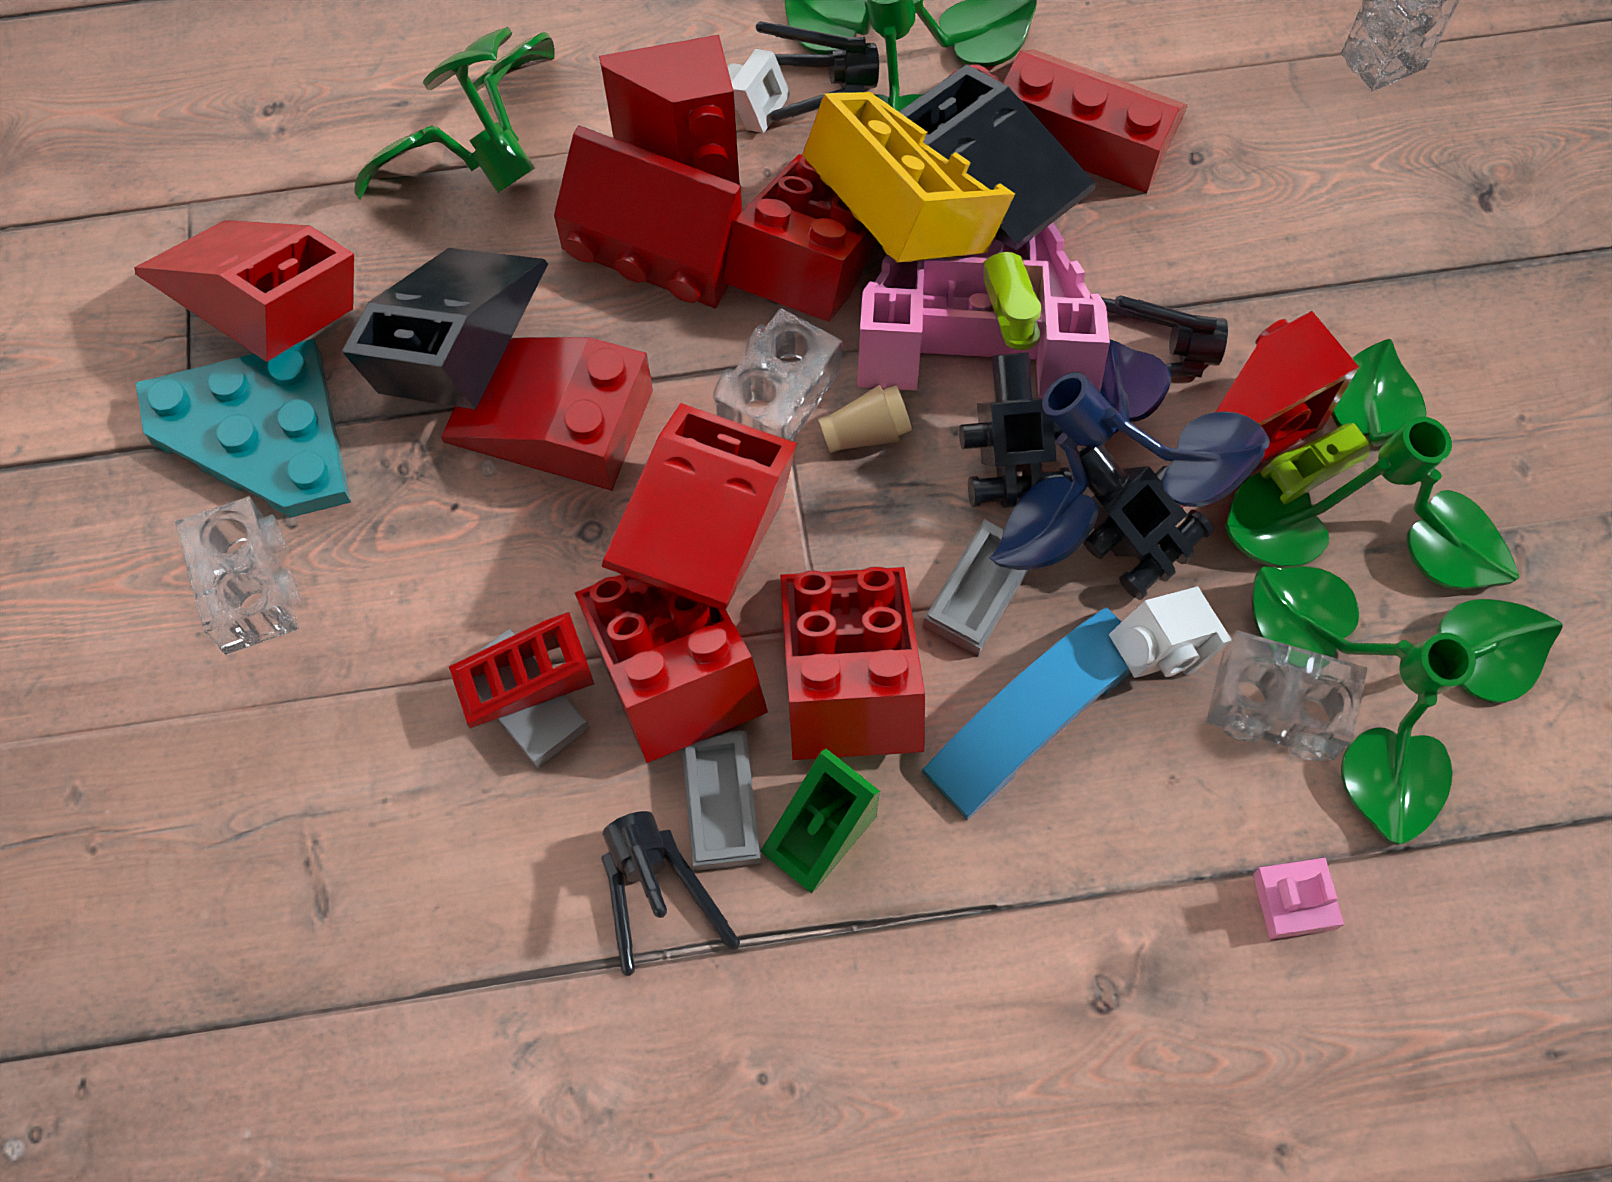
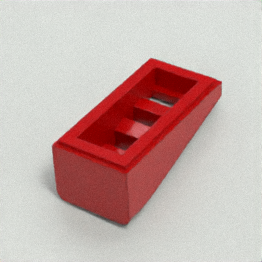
M570 612L542 621L449 666L469 729L595 684ZM560 647L566 663L553 668L548 651ZM535 656L541 675L529 680L523 660ZM510 665L517 686L505 691L498 669ZM485 674L493 698L481 703L473 677Z

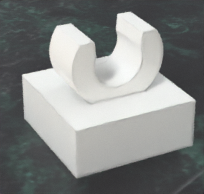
M755 49L743 66L731 63L727 67L734 90L735 110L738 111L745 129L764 133L772 122L769 117L770 113L782 108L791 93L774 52Z

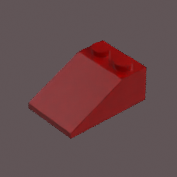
M1313 311L1290 323L1286 319L1278 320L1258 336L1255 341L1257 346L1216 412L1227 411L1245 415L1256 421L1266 431L1269 437V447L1265 449L1264 457L1258 465L1323 429L1359 368L1357 363Z
M591 337L511 338L476 410L455 406L441 435L443 443L612 491L653 391L647 353Z

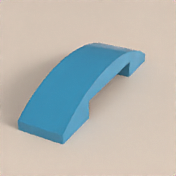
M1107 607L1067 634L1021 672L955 734L922 769V774L966 820L1014 779L1017 770L1101 694L1107 695L1131 673L1109 636L1122 621Z

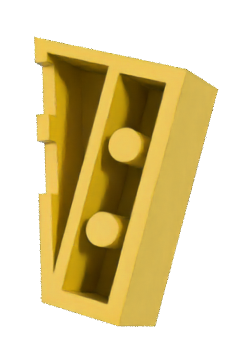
M824 93L802 156L817 171L821 180L831 187L849 207L852 215L862 222L880 242L884 251L890 257L895 259L896 262H913L915 260L988 252L1015 193L1001 183L996 185L994 190H990L966 173L971 162L957 152L951 154L949 160L923 143L927 131L873 93Z

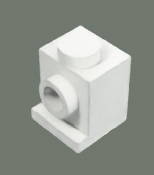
M1198 586L1145 600L1109 634L1134 678L1162 670L1165 677L1173 676L1183 671L1185 676L1192 674L1232 641Z

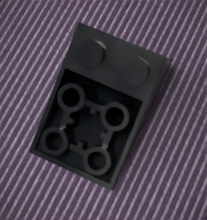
M967 64L899 111L902 115L927 131L923 143L948 160L951 154L957 152L971 162L966 173L990 190H994L995 186L1001 183L1015 193L994 238L1016 251L1095 190V182L1009 86Z
M447 248L369 301L341 352L378 394L476 410L548 263L542 258Z

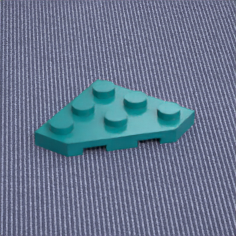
M314 339L299 342L267 362L255 354H249L136 382L143 433L152 445L171 455L175 453L191 461L201 471L239 491L244 489L263 499L271 508L290 518L351 503L321 352Z

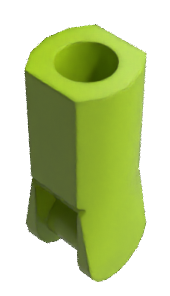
M1001 252L992 255L984 261V284L995 315L998 316L997 319L1003 341L1012 349H1031L1038 345L1040 341V329L1036 321L1041 316V304L1033 291L1022 258L1013 252Z
M1346 423L1308 444L1283 453L1266 465L1260 474L1264 479H1273L1283 492L1280 500L1286 505L1325 481L1366 460L1370 453V443L1354 423Z

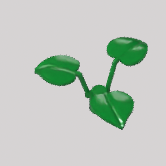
M785 0L786 16L789 26L842 37H856L857 34L867 35L872 25L873 29L885 38L889 79V97L881 94L874 95L898 112L922 96L921 94L899 96L900 85L896 40L903 38L909 33L915 22V13L941 47L948 48L954 46L955 55L960 62L967 65L990 67L1010 60L1019 52L1027 38L1037 7V0H964L948 8L941 15L938 25L924 7L923 0ZM798 41L802 47L816 54H829L831 49H836Z
M509 27L480 37L470 44L465 51L450 56L435 67L423 80L426 89L433 90L447 79L456 75L485 130L469 140L475 151L471 153L440 128L433 125L428 126L384 147L365 164L358 174L355 183L354 193L358 199L361 200L372 177L387 161L401 152L433 142L443 144L463 159L471 172L480 167L497 193L535 169L518 143L519 138L510 124L498 90V84L506 72L530 61L554 59L555 48L550 35L542 32L523 41L491 65L474 83H472L468 76L469 66L481 61H496L498 47L503 45L512 35ZM484 86H486L498 119L496 123H494L477 92Z
M1391 339L1373 344L1352 358L1359 368L1331 414L1338 427L1346 423H1354L1364 436L1369 435L1373 446L1382 445L1379 450L1378 461L1335 492L1311 505L1309 492L1284 505L1280 500L1283 492L1272 478L1264 479L1259 472L1249 477L1239 486L1232 498L1225 522L1228 537L1249 558L1276 568L1304 566L1318 558L1329 545V533L1317 515L1326 512L1380 475L1387 481L1397 485H1413L1420 481L1421 484L1414 503V511L1421 519L1409 528L1406 542L1413 563L1427 579L1444 588L1455 590H1471L1508 585L1519 579V573L1509 548L1491 519L1479 505L1465 495L1451 490L1440 491L1428 503L1433 485L1442 477L1436 467L1450 455L1452 440L1449 432L1440 422L1426 417L1427 411L1423 396L1417 384L1401 363Z
M1264 566L1256 573L1252 588V613L1261 640L1269 652L1288 667L1304 672L1313 673L1320 671L1331 662L1336 649L1348 655L1398 656L1401 659L1399 665L1401 678L1412 692L1418 694V700L1400 721L1397 733L1386 728L1375 727L1357 735L1347 746L1341 764L1343 786L1352 804L1388 842L1396 845L1413 840L1433 823L1445 805L1452 785V764L1445 745L1432 736H1411L1412 728L1428 708L1436 705L1437 695L1459 685L1473 697L1490 703H1506L1523 696L1534 686L1540 677L1549 651L1563 627V624L1555 618L1525 605L1502 600L1475 599L1463 602L1449 610L1438 625V634L1416 645L1411 644L1407 640H1402L1398 643H1353L1344 638L1349 636L1358 625L1359 606L1352 589L1335 574L1308 566L1287 568Z

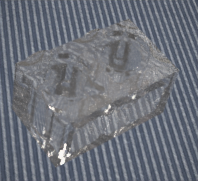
M1363 0L1341 55L1346 60L1349 69L1360 77L1371 92L1424 70L1460 0Z
M780 308L767 326L761 324L754 330L747 343L745 357L735 370L727 369L718 380L713 392L717 416L793 441L841 372L842 340ZM787 356L800 358V360L795 362H784L780 359ZM755 400H763L770 403L761 408L747 405Z
M250 496L175 521L203 630L225 655L299 629L293 606L301 604L302 599L291 570L289 568L282 570L277 553L286 550V544L280 526L273 514L264 517ZM246 540L238 550L227 553L233 544ZM262 593L255 604L247 608H241L243 602L248 597Z
M1237 630L1232 637V641L1228 643L1222 653L1206 723L1222 727L1226 735L1240 741L1258 742L1263 739L1287 746L1288 751L1292 755L1310 761L1334 760L1354 739L1367 667ZM1239 683H1250L1259 688L1264 695L1265 702H1256L1247 698L1241 692ZM1304 701H1312L1322 706L1328 714L1329 721H1321L1310 715Z

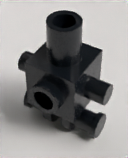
M1029 352L992 356L995 402L977 403L978 423L962 424L959 427L961 448H980L981 464L996 467L997 477L979 479L978 476L969 477L968 495L972 507H980L981 503L999 501L1003 508L1015 507L1017 498H1022L1038 482L1058 476L1066 477L1073 482L1069 467H1062L1059 471L1042 472L1041 462L1057 461L1055 440L1063 431L1043 410V398L1032 397ZM1022 464V476L1016 477V465Z
M1104 445L1096 448L1084 446L1078 453L1088 479L1087 487L1094 494L1091 498L1098 504L1099 513L1093 527L1094 531L1083 543L1087 550L1098 559L1104 557L1110 550L1115 556L1137 557L1140 563L1129 573L1125 572L1121 575L1119 580L1131 596L1142 600L1148 594L1147 590L1158 580L1167 582L1176 573L1173 565L1175 561L1180 564H1186L1194 556L1192 547L1203 537L1207 538L1214 531L1213 526L1203 514L1192 509L1186 513L1180 504L1176 503L1165 492L1163 476L1168 466H1162L1156 473H1154L1150 466L1122 469ZM1183 518H1185V520H1184L1178 527H1176V525H1177Z

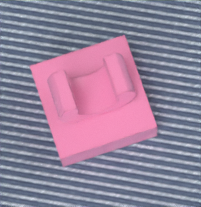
M1326 858L1259 867L1253 873L1270 940L1334 931L1344 925Z

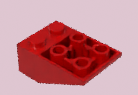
M798 154L734 218L722 282L830 322L850 297L878 240L862 222L852 215L849 207L833 189L821 180L820 175L802 155Z
M224 220L134 267L135 275L266 362L353 310L354 253L310 225Z
M680 403L656 440L603 558L602 567L725 611L783 502L797 443Z
M869 567L861 570L828 572L813 570L796 574H780L792 761L817 759L820 752L825 749L838 758L924 752L925 688L905 567Z
M623 574L601 579L592 586L574 592L646 763L769 713L753 658L726 610L723 611L704 603L693 601L690 598L634 580Z

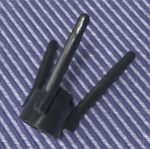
M763 21L756 24V30L759 33L836 48L831 49L829 54H775L779 65L829 67L831 84H840L842 88L829 93L865 92V89L877 87L879 79L878 48L874 42L866 43L865 37H842ZM824 94L774 110L770 113L769 117L771 121L777 122L817 110L820 107Z
M1122 295L1117 296L1115 300L1101 297L1106 305L1107 312L1172 327L1169 351L1171 355H1179L1181 362L1166 364L1170 370L1171 377L1182 375L1201 378L1204 364L1218 366L1222 362L1228 338V324L1225 318L1192 315Z
M639 811L630 813L614 820L604 828L602 834L609 852L603 855L601 860L609 879L617 948L619 950L621 971L624 975H632L635 971L623 875L626 876L629 882H641L653 914L657 918H663L667 914V908L655 875L665 868L664 858L667 859L727 947L731 950L739 948L740 941L679 852L671 830L659 831L652 812Z

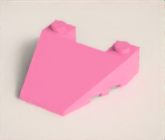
M1051 223L1017 251L994 238L988 252L981 254L915 260L913 262H896L895 259L887 254L882 261V270L875 282L869 281L862 292L857 387L875 388L881 385L884 390L897 385L899 390L917 391L920 353L992 357L995 355L1029 352L1030 359L1036 360L1038 397L1043 398L1048 388L1057 379L1072 372L1084 374L1100 392L1110 344L1106 305L1098 293L1090 294L1083 283L1085 272L1078 261L1070 262L1064 253L1065 240L1054 223ZM1001 252H1013L1021 256L1033 291L1041 304V316L1036 321L1040 329V341L1038 345L1028 350L1012 349L1005 344L998 323V316L995 315L984 284V261L992 255Z

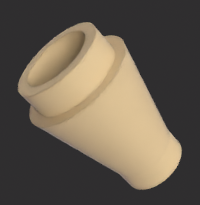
M878 385L831 415L818 419L830 454L842 449L900 442V435L912 431L911 423L897 385L884 390L881 385Z

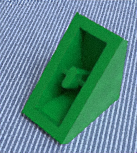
M823 750L813 763L760 852L812 894L877 817L880 790L829 750Z

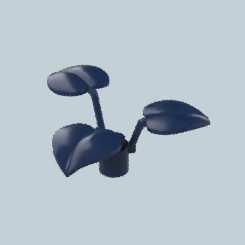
M1110 339L1100 392L1084 374L1072 372L1057 379L1048 388L1043 397V410L1063 431L1056 442L1066 453L1073 473V482L1066 477L1058 476L1038 482L1030 488L1013 509L1006 523L1001 542L989 558L996 565L1008 569H1039L1065 559L1075 552L1087 539L1095 525L1099 507L1090 496L1082 494L1088 486V479L1077 450L1078 445L1096 448L1105 444L1119 430L1161 459L1172 461L1164 473L1163 487L1165 492L1176 503L1187 507H1201L1224 498L1251 474L1263 459L1265 449L1269 447V437L1266 431L1253 419L1242 414L1225 411L1205 414L1190 421L1180 434L1177 448H1170L1161 444L1131 422L1141 421L1158 409L1170 387V370L1155 355L1131 349Z

